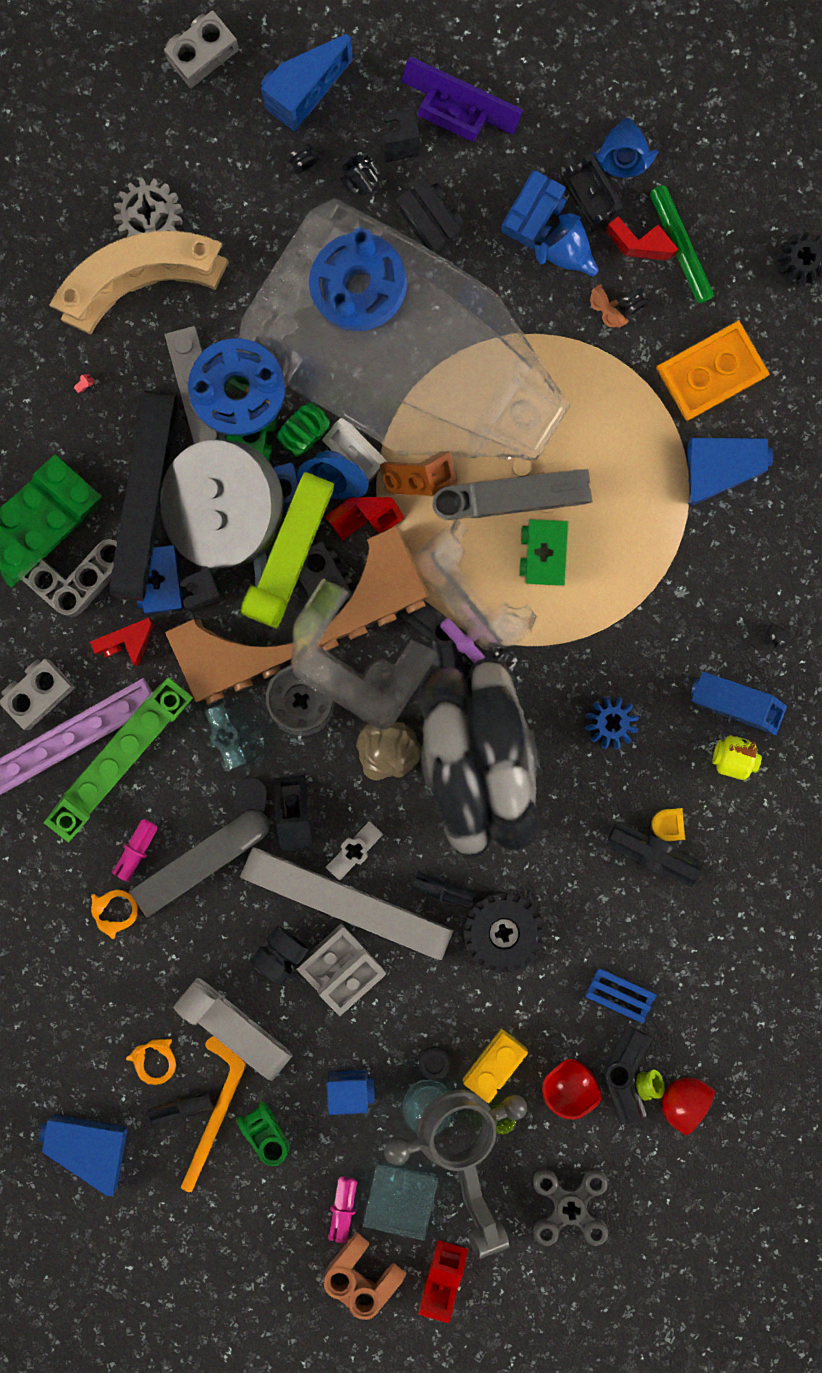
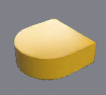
M682 808L663 809L653 816L651 829L657 838L664 841L685 840Z

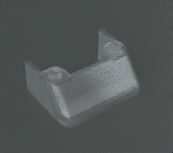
M322 579L294 625L292 671L297 678L377 729H387L395 723L438 653L410 640L395 665L384 659H378L369 664L363 675L318 646L325 635L327 626L349 594L345 589Z

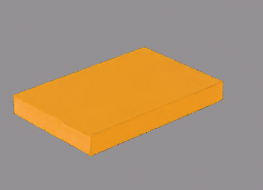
M739 320L656 367L686 422L770 375Z

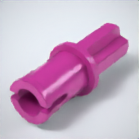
M142 819L130 842L124 844L125 850L112 871L118 878L127 882L131 881L141 859L146 858L147 854L145 851L157 831V826L154 823Z
M342 1176L338 1179L335 1203L330 1207L333 1215L328 1239L334 1241L336 1237L335 1242L337 1243L348 1242L351 1217L356 1212L353 1204L357 1181L352 1177Z

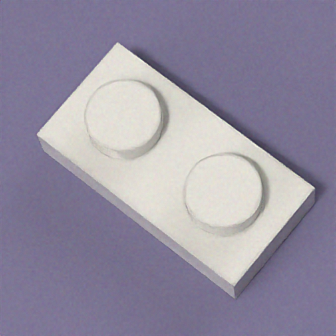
M344 416L336 421L322 439L332 451L341 453L347 460L358 465L367 476L368 483L381 470L380 464L387 462Z

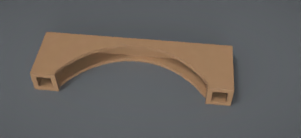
M395 526L367 539L370 547L367 562L353 596L330 623L305 639L276 647L249 646L213 633L203 627L201 620L193 619L165 632L195 701L201 702L205 700L207 705L223 699V692L233 687L236 692L253 685L251 679L259 675H263L264 679L274 676L281 670V665L290 661L292 665L300 664L310 659L308 653L320 649L321 653L339 646L337 640L347 635L352 640L366 634V627L377 622L379 627L396 620L395 614L404 609L409 614L425 607L424 600L429 599L430 596L400 529Z

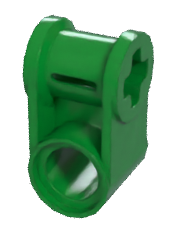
M264 1101L259 1103V1108L245 1117L239 1116L236 1118L241 1132L251 1143L264 1164L276 1166L285 1160L289 1152L288 1139L279 1127L273 1112ZM262 1118L261 1121H259V1122L256 1123L255 1125H252L254 1122H256V1121H258L259 1119ZM269 1142L279 1143L282 1148V1154L277 1157L269 1155L266 1150V1144Z

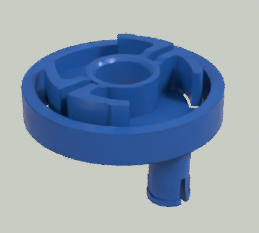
M359 227L350 234L332 240L319 252L310 270L309 290L315 306L329 323L343 330L366 331L384 324L398 311L407 290V274L398 252L389 242L371 234L368 229L365 228V231H363V228ZM386 259H390V260L392 261V263H391L389 260H387V261L385 262V263H386V266H387V271H388V279L385 280V279H386V268H385V265H384V262H383V261L386 260ZM365 274L370 277V284L363 292L351 293L348 291V283L353 276ZM321 279H322V289H323V293H324L323 298H322V291H321ZM378 300H380L371 310H369Z
M231 338L214 343L198 356L190 371L188 392L195 412L208 427L228 436H247L261 431L276 418L285 397V380L279 363L265 347L251 340ZM237 350H243V351H247V352H250V353H252V354H257V355H251V354H249V353L240 352V351H237ZM222 353V355H220V356H218L217 358H215L210 364H207V363L210 362L214 357H216L217 355H219V354ZM235 377L244 378L249 383L248 394L240 400L229 398L225 392L226 384ZM265 402V404H264L261 408H259L257 411H255V412H253V413H250V411H253V410L257 409L258 407H260V406ZM215 410V411H217V412H219V413L226 414V415H233V412H234V416H233V417H228V416H224V415H221V414H218V413L214 412V414H213L214 418H213V417H212V412Z

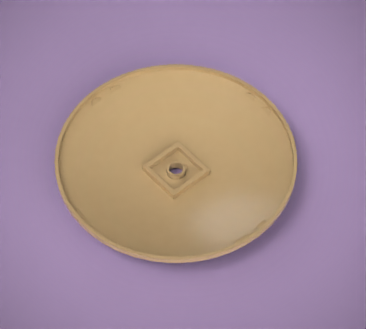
M517 334L478 343L456 353L428 373L404 400L390 424L381 450V455L386 461L421 463L440 451L450 452L457 482L451 486L570 470H589L592 503L458 520H443L439 518L433 509L434 496L387 493L381 470L377 473V497H392L405 517L395 526L400 529L430 598L425 601L447 618L452 619L458 628L486 640L518 646H550L588 637L616 623L639 606L666 574L677 553L687 521L688 498L690 497L686 454L679 432L661 399L648 383L622 361L595 346L579 340L546 334ZM528 519L568 521L565 586L526 584L525 577H519L520 557L526 558L527 545H521L522 525L528 526ZM541 543V547L534 551V554L540 556V561H545V557L552 553V550L546 548V543Z

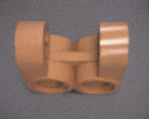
M356 1232L327 1266L324 1288L329 1296L339 1299L356 1318L367 1320L373 1318L400 1286L406 1273L395 1263H392L375 1283L357 1272L354 1265L367 1249L369 1242ZM336 1273H343L348 1277L349 1281L346 1284L337 1285L333 1282L332 1276ZM367 1293L372 1296L373 1302L369 1305H362L356 1298L360 1294Z

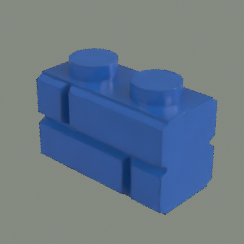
M533 170L502 223V233L518 240L531 249H534L537 242H545L552 229L547 224L553 214L559 217L567 202V199L563 198L566 188L540 172Z

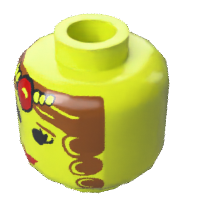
M729 735L724 740L718 741L714 750L712 764H716L718 773L746 780L751 772H758L762 755L757 754L755 742Z

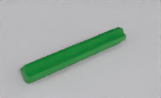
M665 185L658 186L651 190L650 197L667 236L678 248L676 256L697 303H704L713 297V291Z

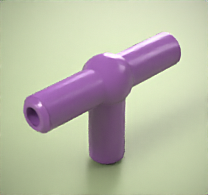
M446 618L440 624L444 632L456 643L457 649L461 653H465L474 664L478 660L485 658L474 645L472 635L464 634L450 618Z

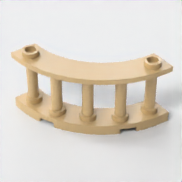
M154 231L133 235L103 247L79 264L57 290L50 303V307L64 313L61 318L64 323L91 335L97 323L116 303L115 301L128 292H133L164 280L191 282L216 290L229 261L227 258L217 255L222 243L205 236L178 231Z

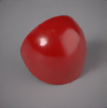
M566 1059L556 1066L546 1076L542 1087L543 1097L549 1109L556 1115L569 1120L580 1119L587 1115L600 1103L602 1096L599 1083L593 1073L584 1064L574 1059Z
M683 1077L676 1079L669 1084L662 1096L661 1106L665 1119L683 1135L690 1134L706 1115L713 1101L715 1091L708 1084L697 1078Z

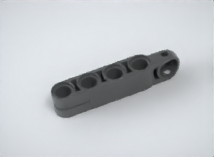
M570 470L447 486L435 494L433 509L435 514L443 520H458L584 505L593 502L589 486V470Z
M259 810L245 812L130 890L129 893L146 918L264 839L271 828L268 816Z

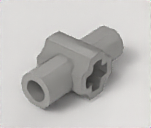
M369 821L354 838L348 837L342 843V850L326 868L338 880H341L356 863L361 865L368 857L367 851L378 841L383 833ZM349 843L353 846L357 843L361 844L363 847L360 850L363 853L362 857L359 858L355 855L350 858L346 854L349 852L346 846Z

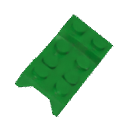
M57 455L52 456L33 474L32 480L0 508V573L6 584L11 588L100 505L102 496Z

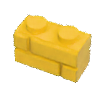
M501 1028L465 1074L463 1084L489 1104L497 1094L496 1089H501L528 1054L527 1048Z

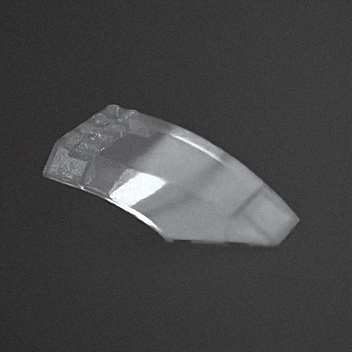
M336 198L308 212L242 317L239 338L251 340L262 345L275 357L282 370L286 386L352 424L398 455L425 454L432 457L440 451L450 452L452 457L477 458V456L498 457V459L521 458L522 460H537L570 408V404L496 292L420 243ZM362 227L363 231L366 228L371 234L389 242L398 252L407 274V290L400 308L387 322L366 331H348L332 325L321 315L311 298L309 275L316 256L329 242L340 236L352 233L356 228ZM386 259V260L383 261V262H384V265H385V268H386V279H385V280L388 279V271H387V266H386V263H385V262H386L387 260H389V261L392 263V261H391L390 259ZM365 274L353 276L348 283V291L351 293L363 292L370 284V277ZM321 279V291H322V298H323L324 293H323V289H322V279ZM378 300L369 310H371L380 300ZM237 350V351H240V352L249 353V354H251V355H257V354H252V353L247 352V351Z

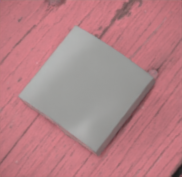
M342 923L304 956L299 964L295 965L296 970L317 990L319 996L339 1016L347 1011L387 974Z

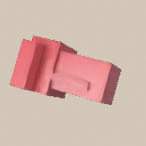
M90 374L81 375L80 381L74 386V389L78 393H83L96 381Z

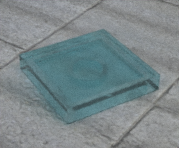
M377 1162L362 1227L424 1241L439 1177Z

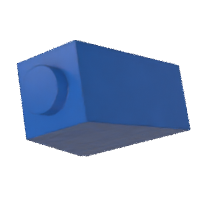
M691 438L687 443L688 483L690 490L688 504L695 505L765 473L768 470V466H772L773 449L768 447V439Z
M702 672L701 677L695 680L691 690L692 702L698 706L773 735H777L787 708L784 703L773 695L706 672Z
M55 1114L47 1120V1123L43 1122L39 1134V1142H44L42 1152L106 1196L113 1197L118 1188L128 1127Z

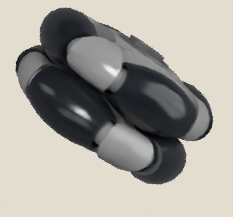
M485 657L478 660L472 665L466 678L459 670L448 665H440L433 668L424 676L419 687V706L425 717L423 748H420L426 786L431 788L435 807L443 822L444 832L450 846L458 854L466 858L481 856L489 848L493 839L507 850L527 848L535 841L540 830V817L535 803V778L539 762L533 729L528 728V723L524 719L523 710L517 699V682L512 670L503 661L493 657Z

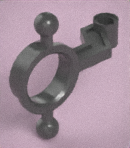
M462 1089L451 1090L439 1095L426 1106L417 1124L416 1138L408 1141L398 1138L390 1140L385 1146L384 1155L389 1163L401 1165L408 1160L411 1153L422 1150L424 1155L432 1162L445 1169L458 1172L463 1200L476 1226V1229L468 1232L469 1242L475 1256L480 1260L509 1248V1240L502 1223L499 1220L494 1221L482 1197L476 1165L488 1156L494 1146L497 1121L504 1118L513 1121L522 1119L527 1112V1103L519 1095H510L504 1099L501 1106L490 1109L486 1101L472 1091ZM464 1108L474 1109L480 1113L482 1119L481 1132L471 1147L461 1153L452 1155L440 1153L435 1149L434 1134L445 1117L454 1111Z

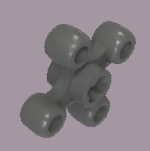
M546 1168L538 1170L533 1177L534 1189L540 1195L549 1197L554 1203V1209L550 1216L540 1219L535 1223L533 1234L537 1243L543 1246L554 1244L558 1239L560 1230L566 1225L578 1226L583 1232L584 1239L590 1245L599 1246L605 1243L608 1238L606 1224L601 1219L589 1215L587 1211L589 1200L594 1196L603 1194L608 1187L605 1173L597 1168L589 1169L584 1173L582 1182L577 1188L564 1189L559 1184L558 1178L552 1170ZM545 1178L551 1180L547 1186L540 1184L541 1180ZM599 1178L600 1183L598 1185H590L592 1179ZM574 1201L575 1206L578 1208L573 1207L574 1212L567 1213L566 1208L563 1206L568 1207L567 1202ZM543 1229L551 1230L549 1235L544 1236L540 1234ZM593 1229H600V1233L598 1235L594 1236L590 1234V1232Z

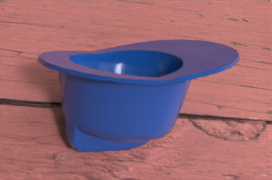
M326 450L318 453L313 459L305 461L297 472L298 483L304 472L335 483L330 499L362 497L366 494L369 487L368 478L364 471L336 451Z

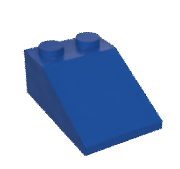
M347 34L342 35L281 63L275 71L271 69L261 82V91L266 110L295 132L353 61L351 37Z

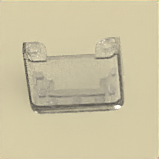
M459 519L454 520L417 550L414 556L415 566L419 574L480 648L495 650L512 646L532 632L537 616L528 604L522 608H513L508 606L505 601L492 611L457 567L465 553L461 540L467 528Z

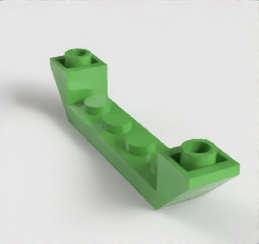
M167 677L143 701L70 786L45 819L44 824L69 843L89 820L90 814L169 721L173 722L193 697L171 678Z

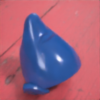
M626 117L608 133L599 153L593 152L592 154L603 171L615 177L629 178L640 175L648 169L659 151H650L641 129L632 119Z
M572 213L559 216L560 223L547 237L545 242L541 246L535 244L536 259L541 265L548 260L561 268L577 270L592 277L599 272V267L591 255L588 236L580 221L581 216Z

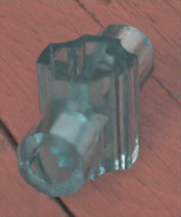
M224 705L206 710L205 713L213 731L210 741L213 747L220 749L227 770L246 764L238 743L239 739H241V734L237 727H232ZM222 729L233 733L234 738L230 739L231 744L229 746L218 741V736L222 735L220 732Z

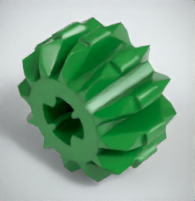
M307 403L295 412L281 427L277 438L289 453L291 452L296 457L302 456L326 433L330 427V420L319 407H316L313 403Z

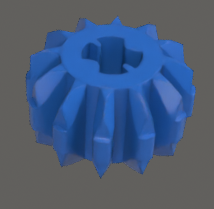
M608 696L604 697V709L599 703L594 702L592 707L598 714L586 713L585 715L587 719L595 720L594 724L585 726L586 731L595 729L597 731L590 740L596 742L603 737L601 748L607 749L610 739H612L614 749H620L619 737L626 744H630L632 740L626 732H638V728L629 726L630 721H637L639 719L638 715L627 716V713L632 710L633 705L629 703L623 709H620L622 704L621 697L615 699L613 707ZM607 715L610 718L617 716L619 719L616 722L618 727L616 731L613 728L609 729V731L605 728L608 723L605 719Z

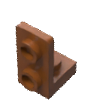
M440 451L421 463L384 462L380 464L386 492L389 494L434 496L440 489L457 482L451 454L446 451Z

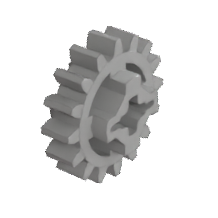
M142 178L139 182L140 186L137 188L132 183L128 184L130 190L128 194L120 191L119 196L123 202L114 203L116 211L120 212V214L114 216V220L116 223L122 224L118 228L121 235L128 233L127 237L142 233L135 230L131 226L132 224L144 228L145 233L176 231L174 225H182L181 217L176 215L183 212L181 204H175L178 201V196L176 193L169 194L170 188L166 183L159 188L156 179H153L150 185H146ZM151 195H155V196L160 197V198L163 199L166 203H164L163 201H161V202L155 201L154 199H152V196H151ZM137 198H139V199L137 200V202L134 204V206L130 207L131 204H132ZM147 203L152 210L151 218H149L150 225L144 217L146 215ZM166 221L165 225L158 230L162 222Z

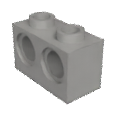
M213 10L207 15H199L191 23V28L182 35L180 33L174 35L167 42V47L164 48L168 62L190 88L194 87L239 50L237 39ZM209 33L220 35L214 42L204 40ZM186 52L195 54V57L189 62L180 60V57Z
M39 659L35 660L26 668L24 672L27 675L19 683L13 681L1 692L4 697L0 700V705L23 730H31L76 688L54 663L48 659L42 661ZM50 673L53 676L54 683L49 690L45 691L40 686V678L43 674ZM23 694L27 695L30 699V707L25 712H21L16 704L17 699Z

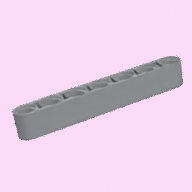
M251 848L240 875L241 878L438 960L443 959L454 932L449 927L258 848Z

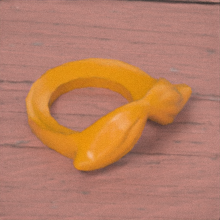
M115 889L102 896L91 895L92 916L97 922L98 929L109 935L111 939L115 938L117 932L128 928L135 922L138 916V905L127 891ZM120 896L129 900L132 906V913L126 921L109 922L108 920H100L99 915L111 899Z
M172 1039L151 1040L146 1045L137 1046L126 1057L127 1061L133 1062L139 1078L147 1084H163L171 1078L176 1068V1060L170 1048ZM152 1047L168 1059L169 1068L164 1076L154 1078L149 1076L144 1070L146 1048Z

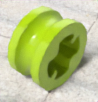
M650 1070L648 1073L640 1072L636 1077V1088L639 1096L644 1101H649L652 1098L658 1099L663 1096L665 1089L664 1081L657 1070Z

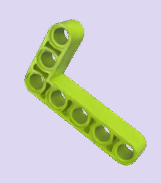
M307 472L303 473L258 587L251 586L241 609L243 615L273 628H278L331 498L335 483Z

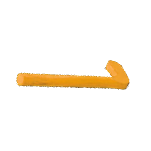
M214 1036L206 1041L205 1046L208 1050L224 1059L229 1064L230 1071L191 1165L182 1182L181 1189L187 1192H192L246 1068V1062Z

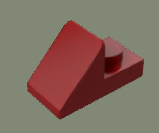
M147 618L90 641L93 652L97 655L104 654V657L107 658L122 652L121 646L125 645L133 665L138 666L155 624L152 619Z

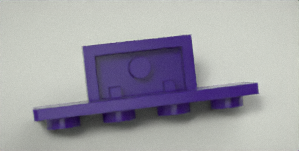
M409 57L406 63L402 82L427 94L417 116L472 142L476 140L485 122L507 133H515L523 112L521 108L413 57Z

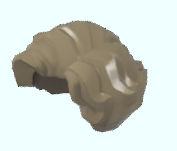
M393 718L374 721L372 724L366 725L357 738L356 747L359 751V759L363 765V773L370 779L381 780L391 776L396 778L403 777L407 772L413 770L420 759L421 745L417 740L415 731L403 722H398Z

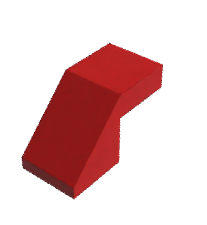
M619 216L609 223L606 230L607 235L625 256L670 260L678 250L659 225L654 227L640 240L635 237Z
M392 497L349 498L325 516L342 541L367 522L377 534L391 529L405 518Z
M440 1240L437 1241L424 1285L418 1315L449 1324L457 1288L463 1277L468 1253L467 1248Z

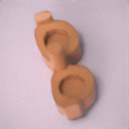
M601 284L592 290L590 303L596 311L601 310L603 312L602 319L607 326L620 328L628 322L614 308L618 305V301L613 300L609 303V299Z

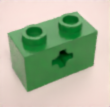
M528 519V526L522 525L521 545H527L526 558L520 557L519 577H525L526 584L565 586L568 521ZM541 543H546V548L552 550L551 555L545 557V561H540V556L534 554L535 549L541 547Z

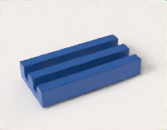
M599 967L585 995L586 998L643 1024L647 1013L651 1009V1004L657 996L655 993ZM601 977L645 996V1002L600 983ZM596 988L640 1008V1013L638 1014L595 994Z

